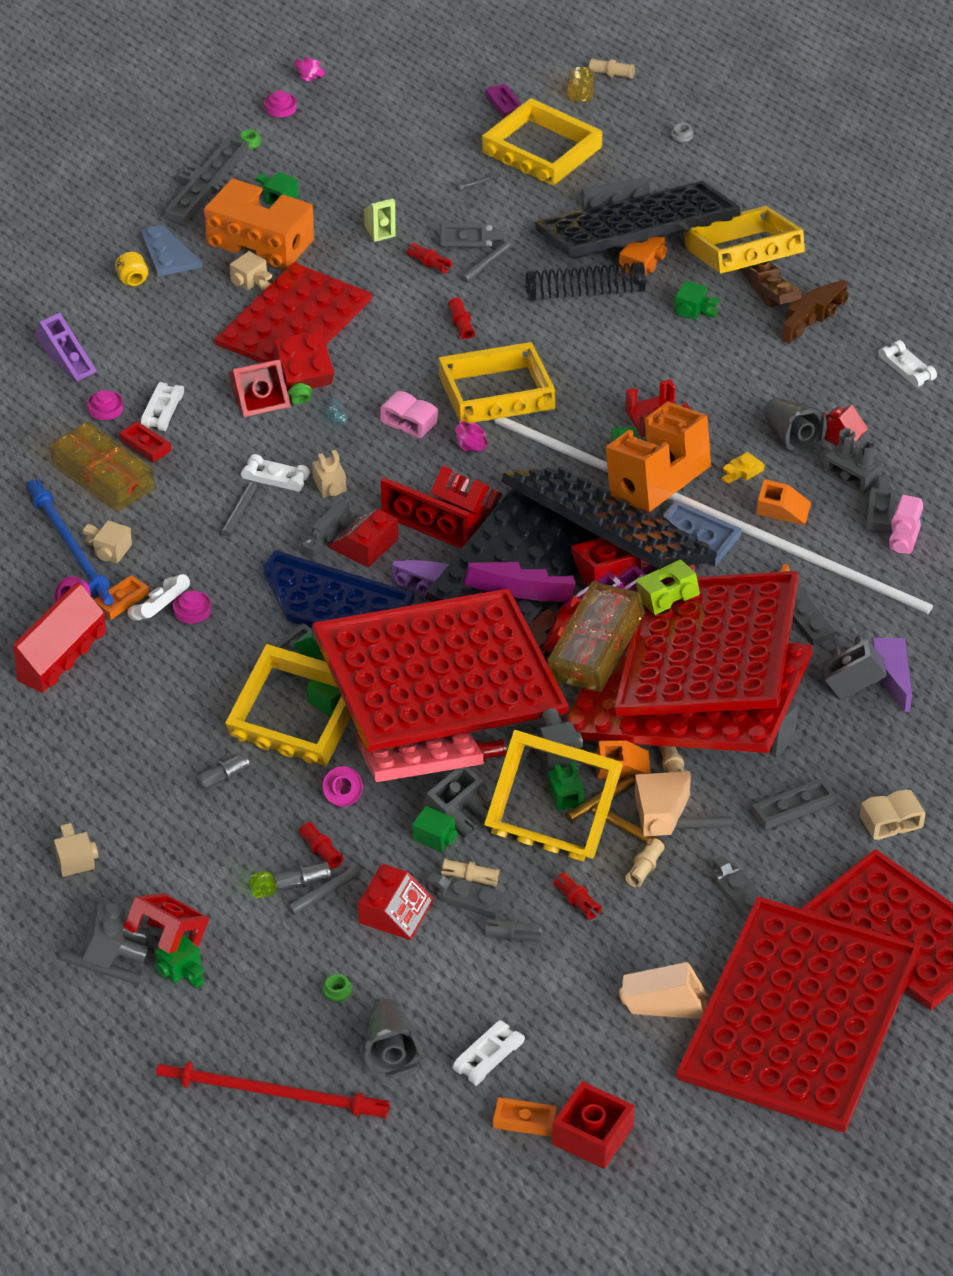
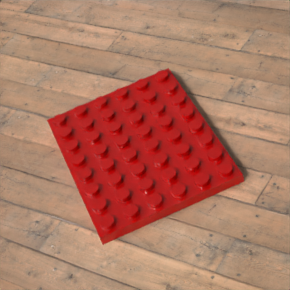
M798 571L697 577L699 595L686 601L682 599L676 600L670 606L671 608L656 615L639 600L615 704L616 716L632 717L652 714H687L691 712L778 708L799 582ZM672 578L665 582L664 585L671 583L675 580Z
M509 588L315 622L312 625L314 637L367 752L541 719L544 711L551 708L557 709L559 715L567 714L569 705Z
M613 633L620 636L618 648L616 650L602 649L601 652L604 653L601 663L592 668L564 723L572 721L576 732L580 731L584 741H628L632 744L769 753L812 656L811 644L788 643L778 708L691 712L687 714H652L630 717L616 716L615 704L631 634Z
M757 896L676 1072V1079L846 1133L919 957L921 945Z

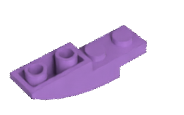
M421 560L394 561L392 564V581L400 587H408L426 596L427 590L449 564Z

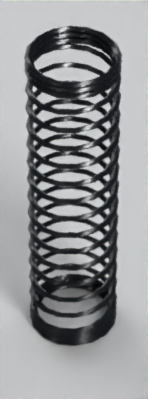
M633 262L631 268L628 263H625L623 268L619 263L616 269L613 264L609 266V269H607L606 265H603L601 270L596 265L594 271L590 266L587 267L586 271L581 266L579 273L575 267L572 268L571 273L568 268H565L564 275L559 268L556 274L551 269L549 276L545 269L541 275L538 270L535 273L533 270L527 271L526 291L528 300L537 299V273L541 286V299H544V272L548 282L549 299H551V272L554 275L556 298L558 299L559 270L563 281L564 298H566V271H568L570 278L571 297H574V269L578 280L579 296H581V269L585 277L586 295H589V268L593 279L594 295H596V268L600 276L601 294H604V267L608 278V293L611 294L610 271L612 267L615 275L616 293L618 294L617 275L619 266L622 272L623 292L626 293V265L630 274L631 292L634 291L632 277L634 265L637 291L644 292L646 289L645 267L643 262Z

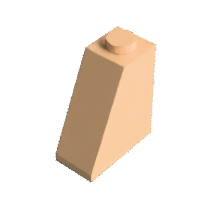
M690 771L635 775V797L644 837L672 834L690 796Z
M689 962L623 975V986L619 990L620 1000L623 1005L628 1007L631 1014L701 1019L709 1003V996Z

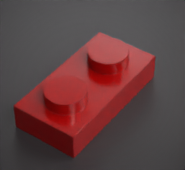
M138 421L119 433L121 442L153 463L171 451L170 442Z

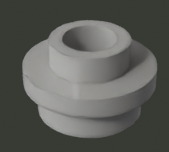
M678 123L671 131V137L678 142L690 141L694 134L691 126L687 123Z

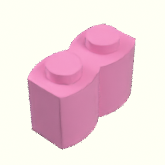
M396 391L381 406L380 420L384 424L401 429L403 432L418 438H422L437 423L438 409L434 405L423 400H416L412 395L403 391Z
M908 495L900 497L891 522L890 550L898 553H912L921 527L919 520L923 511L921 498Z

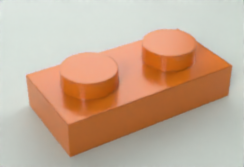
M130 575L108 590L113 597L112 604L105 605L100 596L94 599V601L102 609L104 616L112 620L148 596L149 587Z
M498 1097L493 1128L552 1137V1123L557 1115V1106Z

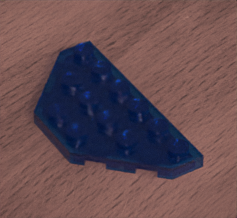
M277 550L272 552L263 565V573L287 621L299 625L304 623L312 628L315 622L411 606L414 602V592Z

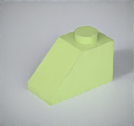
M394 199L373 203L364 209V226L374 242L396 236Z

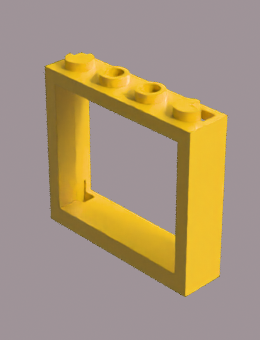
M532 98L482 135V152L487 154L488 157L500 160L505 165L517 168L524 174L534 176L540 181L553 186L602 147V130ZM527 121H531L578 144L554 163H551L503 140Z
M768 206L743 211L741 216L733 217L731 221L712 222L710 226H696L684 232L686 249L720 274L805 252L803 229ZM763 213H764V217H763V219L761 220L760 214H763ZM765 231L772 235L724 249H719L715 246V244ZM727 253L728 258L722 259V254Z
M532 342L438 357L439 376L459 422L475 423L555 409V388ZM528 351L527 356H523V352ZM447 364H452V368H448ZM528 367L538 389L463 401L454 380Z
M266 644L225 722L230 736L238 738L239 742L242 743L245 740L252 742L263 750H276L285 757L292 758L295 756L303 759L308 764L314 762L327 766L351 719L342 696L317 744L244 722L272 668L337 687L325 661Z
M514 730L484 825L492 828V834L507 838L508 833L518 836V842L532 846L533 842L536 841L544 844L542 849L556 854L562 849L570 852L568 857L584 862L585 857L593 859L623 763ZM524 746L609 771L586 847L501 822Z

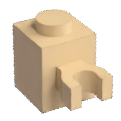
M250 251L230 264V278L237 287L240 286L248 291L255 285H258L264 291L271 284L268 280L272 278V274L267 272L266 260Z
M336 450L331 451L332 456L325 459L323 453L318 454V461L312 462L313 480L323 498L337 496L340 493L346 492V474L339 463V455Z
M109 520L101 530L90 524H87L83 529V534L88 535L84 540V544L94 546L95 557L105 562L118 563L132 545L131 528Z
M71 823L61 825L63 836L54 840V846L62 877L95 869L94 859L98 858L95 842L90 843L87 832L75 835Z

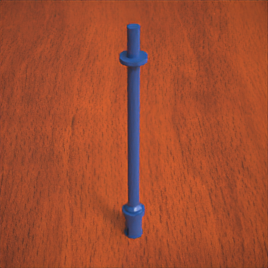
M34 479L30 480L26 488L33 497L34 505L39 509H44L89 579L90 593L94 596H100L105 605L112 604L113 597L108 591L110 586L109 579L104 575L96 573L52 505L53 496L50 491L44 488L39 479L35 481Z

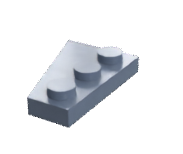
M164 225L141 229L142 239L157 276L203 268L202 261Z
M677 500L663 515V520L670 524L669 527L687 532L690 535L689 538L695 541H703L710 545L709 548L717 552L714 562H711L714 567L717 566L741 536V528Z

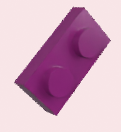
M505 83L485 89V97L503 119L522 105Z

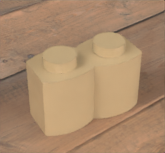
M898 790L887 797H870L861 803L860 818L875 840L894 836L897 833H905L924 826L926 813L912 790Z

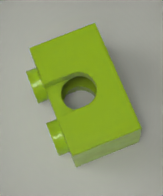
M681 559L635 580L640 602L654 615L671 608L670 606L676 600L682 599L686 601L700 594L696 573ZM672 577L675 580L666 585L661 582L662 579Z

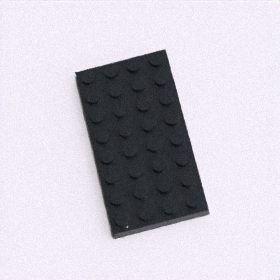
M699 181L535 221V226L540 234L567 256L581 258L586 253H601L607 248L625 247L627 243L645 242L648 238L655 236L666 237L672 232H686L692 227H706L716 221H731L733 217L741 216V209L739 205L704 181Z
M559 466L557 469L545 467L544 470L531 468L529 471L515 470V472L503 474L502 483L658 569L680 559L686 565L714 562L717 556V552L711 550L709 544L689 538L690 535L687 532L669 527L670 524L665 520L654 519L649 516L650 513L648 511L630 506V501L610 496L611 491L606 488L595 487L591 484V480L573 475V471L567 467Z
M511 488L427 590L425 599L434 602L487 592L464 585L468 563L519 562L521 569H546L548 577L571 576L577 568L571 552V546L599 539L600 536ZM514 598L528 627L551 602Z

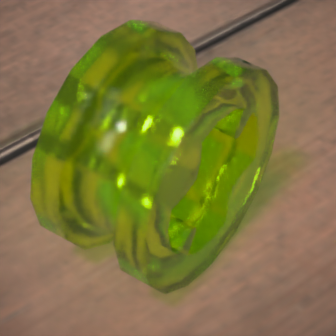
M258 872L249 880L252 894L256 898L271 896L277 890L274 876L270 872Z

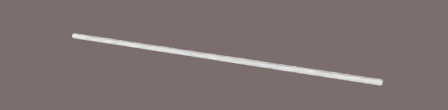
M506 417L495 419V424L608 473L607 462ZM677 492L668 498L672 502L677 500L739 527L741 532L922 612L929 614L933 608V605Z

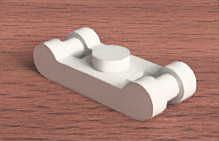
M901 340L893 342L891 347L885 346L878 351L879 357L916 388L923 385L926 380L930 382L937 378L935 368L926 366L906 349L905 344Z
M159 382L143 413L141 424L148 429L151 426L157 427L160 431H166L171 416L184 394V386L175 385L172 387L168 386L167 383Z
M257 454L250 456L247 461L248 465L241 471L243 479L298 492L304 486L303 480L306 481L310 475V470L304 465L293 467L267 461Z
M184 574L166 578L163 588H156L148 594L150 598L140 605L131 606L128 609L129 618L133 621L152 617L189 587V578Z
M500 1020L456 1059L453 1064V1070L460 1075L465 1074L468 1076V1080L477 1086L508 1054L523 1044L525 1037L518 1031H511L509 1025ZM476 1061L479 1064L476 1067H474L473 1065H471V1063Z

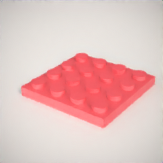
M470 732L396 746L390 750L385 748L367 752L359 733H355L358 748L375 782L484 764L483 754Z

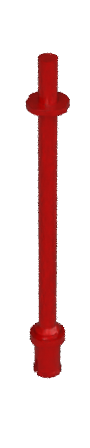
M190 1061L186 1063L185 1068L158 1064L156 1069L157 1076L182 1080L183 1088H188L192 1081L346 1108L357 1117L363 1114L387 1119V1112L390 1109V1100L365 1097L364 1093L360 1092L357 1095L348 1097L193 1070V1063Z

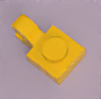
M746 452L723 467V471L727 475L723 476L721 480L728 485L740 477L747 481L764 471L765 464L749 452Z

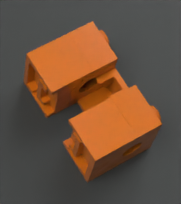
M232 178L204 208L206 243L214 248H221L236 254L243 246L256 250V255L266 260V264L274 268L286 270L314 240L313 204L281 195L271 208L267 209L260 206L259 195L262 193L261 187Z
M666 402L645 418L647 441L634 437L633 431L628 430L608 444L605 449L609 491H611L610 496L630 501L631 506L651 512L711 466L708 417L706 414Z

